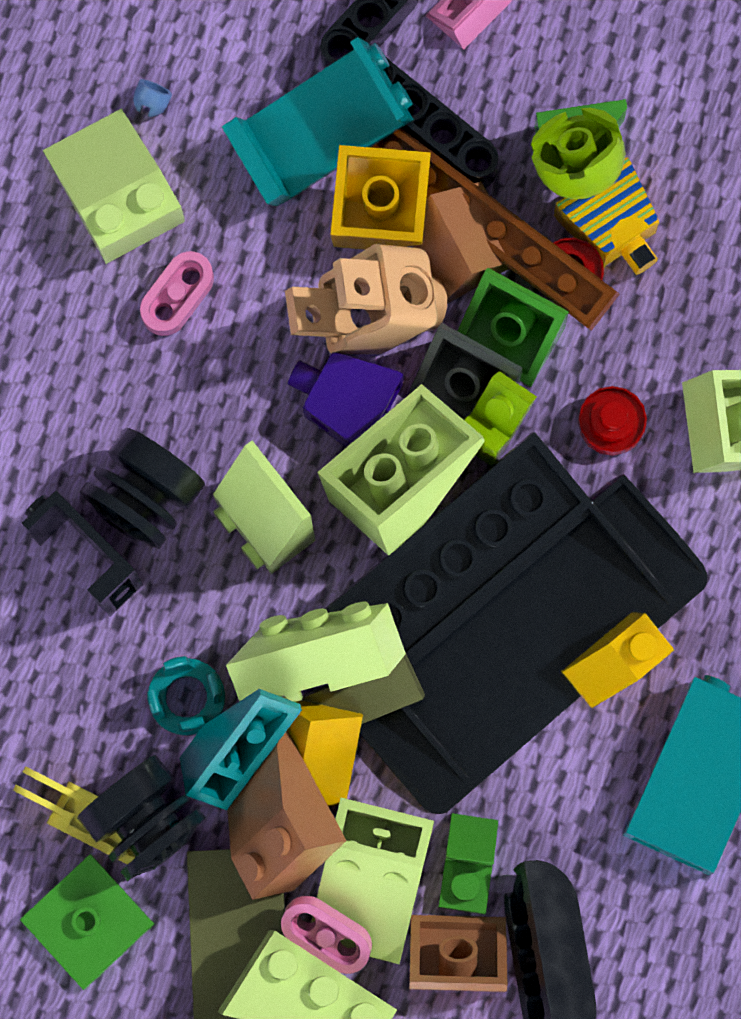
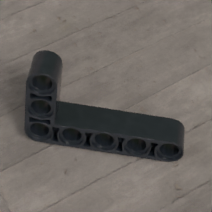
M355 0L321 39L320 49L323 68L325 69L337 61V59L330 55L333 50L337 48L354 50L350 42L357 37L366 41L369 46L376 43L380 47L415 9L419 0ZM367 16H375L381 20V23L375 27H365L360 24V20ZM386 57L390 66L384 69L390 81L392 84L400 82L412 103L420 108L418 113L411 115L414 120L403 126L402 129L473 183L481 181L485 188L491 185L497 176L499 155L496 147ZM446 130L451 132L455 138L449 143L442 144L434 141L432 135L437 131ZM473 158H482L489 164V167L484 171L475 172L470 170L466 163Z

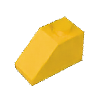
M632 612L561 672L587 704L593 708L640 680L672 653L674 648L646 613Z

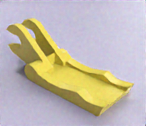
M25 766L23 773L62 794L55 805L18 785H15L13 791L51 810L52 813L47 824L110 855L112 850L122 840L118 834L114 833L104 840L95 842L77 819V816L98 796L69 781L65 787ZM129 851L118 860L128 865L135 859V856Z

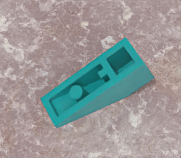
M258 689L204 724L179 758L186 796L227 810L302 711L301 705L265 690Z

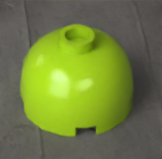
M581 108L583 115L568 118L566 112L558 114L543 124L533 136L531 142L533 155L531 157L537 174L543 184L557 195L572 200L587 199L607 190L620 176L626 155L625 145L616 119L606 111L595 108Z

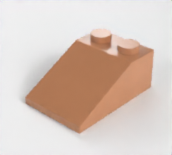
M286 731L227 809L231 859L252 900L294 891L347 841L289 732Z

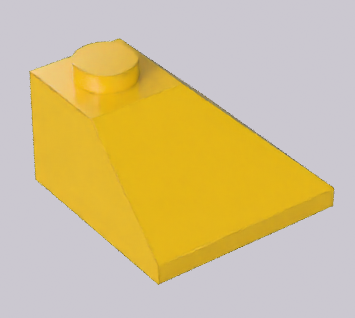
M339 145L330 233L333 247L366 250L374 244L402 247L421 245L423 243L431 152Z

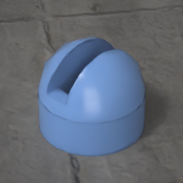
M140 79L134 91V106L139 113L143 106L150 108L148 117L159 116L167 108L172 93L157 83Z

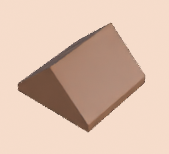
M481 181L474 183L488 193ZM463 186L432 194L427 198L423 243L413 246L414 248L424 250L428 254L432 277L439 279L444 285L447 294V304L477 288L487 268L499 274L510 269L492 252L487 240L503 251L498 239H494L488 234L487 226L489 222L475 195ZM462 193H464V194H466L467 196H469V198H470V200H471V203H470L469 206H468V204H467V202H466V200H465V198H464V196H463Z
M411 916L409 990L507 992L506 917Z

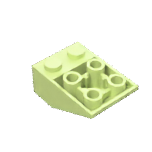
M340 798L335 820L347 841L325 861L317 898L367 930L372 940V949L369 957L400 965L434 821ZM313 916L311 923L316 921ZM350 939L340 941L346 948L356 947V944Z

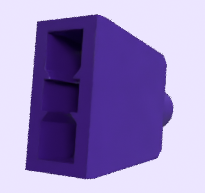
M332 352L322 371L299 360L287 384L309 395L303 406L304 417L347 448L389 412L404 384L403 373Z

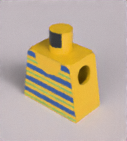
M628 157L624 160L618 179L601 194L587 199L572 200L563 198L555 204L553 215L555 219L574 238L587 241L596 248L603 260V267L623 256L633 272L638 275L658 261L657 256L645 240L656 233L659 220Z

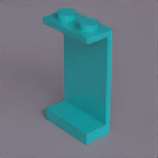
M359 37L355 38L350 42L354 50L247 120L235 117L221 126L267 204L279 206L337 170L339 145L371 148L414 120L407 109L413 103L400 82L392 84L384 71V69L390 66L389 62L376 43L369 46L366 41Z
M705 675L703 680L694 677L690 682L687 695L645 790L623 833L624 837L707 875L715 872L741 813V697L729 692L731 688L729 684L709 675Z

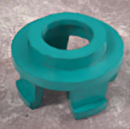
M181 656L169 659L163 663V667L155 674L150 683L147 701L152 716L162 728L176 735L192 736L196 735L204 724L223 712L225 689L219 675L211 666L200 660ZM190 677L197 679L204 685L207 691L205 707L200 713L192 717L175 715L167 705L166 696L169 687L181 678Z

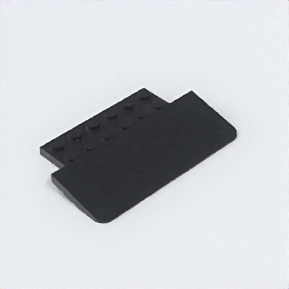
M532 432L430 518L422 528L393 553L383 558L325 609L329 613L341 611L347 606L358 602H368L369 606L388 603L405 653L425 696L423 700L361 724L360 735L424 809L431 813L443 814L452 809L581 697L561 672L632 612L646 613L659 629L705 589L707 572L703 563L680 535L625 474L620 475L591 500L539 436Z

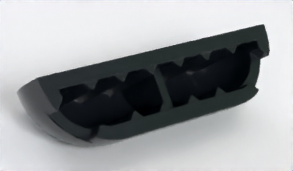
M540 860L521 862L513 869L517 876L513 892L505 893L504 907L523 1019H596V999L580 907L575 889L568 877L553 864Z

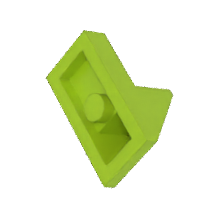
M500 371L491 378L475 408L464 420L483 436L485 442L475 456L491 467L500 460L537 396Z

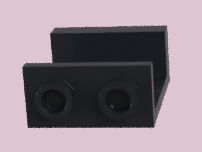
M57 491L49 497L46 495L40 496L26 510L25 515L27 518L22 524L40 546L68 521L112 565L87 589L96 603L110 617L144 585L135 569Z

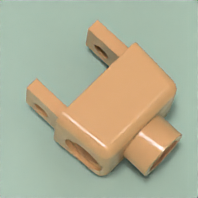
M374 244L350 259L340 258L333 262V269L320 277L319 288L291 287L285 290L291 335L325 337L327 349L330 353L383 354L425 331L436 330L443 322L447 310L445 287L439 279L432 277L428 254L422 249ZM351 309H365L369 314L371 323L360 328L356 327L351 318ZM306 310L313 315V322L309 321L306 317Z

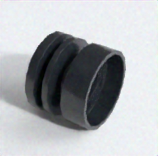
M125 428L108 451L112 460L121 468L119 474L117 475L109 470L97 467L93 474L108 489L104 491L91 483H85L80 490V494L92 505L97 515L119 532L131 539L145 542L154 548L160 549L166 538L152 525L153 521L167 529L173 530L177 523L164 508L165 504L169 502L177 507L188 509L205 486V482L194 470L167 449L140 432L131 428Z
M156 755L149 757L124 775L77 816L79 822L95 842L104 840L114 833H117L122 839L108 857L112 863L129 851L134 854L136 858L120 872L127 882L137 875L155 870L190 841L197 826L206 819L200 809L195 810L183 820L177 817L176 813L191 800L186 794L168 803L161 797L175 778Z

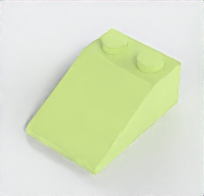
M122 108L43 150L106 264L185 222L181 205Z
M712 370L682 382L693 473L741 470V370Z
M421 384L317 473L329 502L389 556L424 526L485 441L480 433Z
M250 441L243 447L213 493L214 499L219 506L213 513L228 533L237 529L247 543L241 549L254 567L258 570L265 565L272 574L316 540L310 513L256 444Z

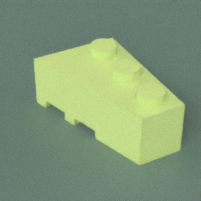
M358 602L347 606L341 611L328 613L326 609L321 608L307 612L298 618L287 619L285 615L270 617L260 623V629L226 664L239 701L256 690L262 689L297 702L303 698L302 690L328 684L332 692L389 676L406 653L388 603L369 606L368 602Z
M269 930L221 1005L218 1013L237 1019H392L397 1009L274 930Z

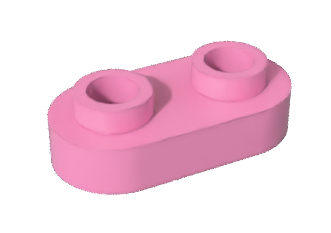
M193 251L180 253L172 259L144 296L140 305V314L144 325L150 332L160 336H168L178 332L211 290L214 274L212 266L205 256ZM189 271H195L200 277L195 284L189 285L183 281L184 274ZM166 306L173 310L172 316L167 320H160L156 317V312L161 307Z
M312 896L297 897L287 905L281 920V929L287 939L343 974L358 972L367 964L372 949V940L364 927L320 899ZM303 913L311 914L316 921L307 923L301 919L300 915ZM350 939L356 944V947L346 948L340 941Z

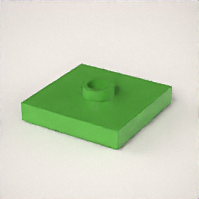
M91 854L20 919L83 990H86L155 925Z

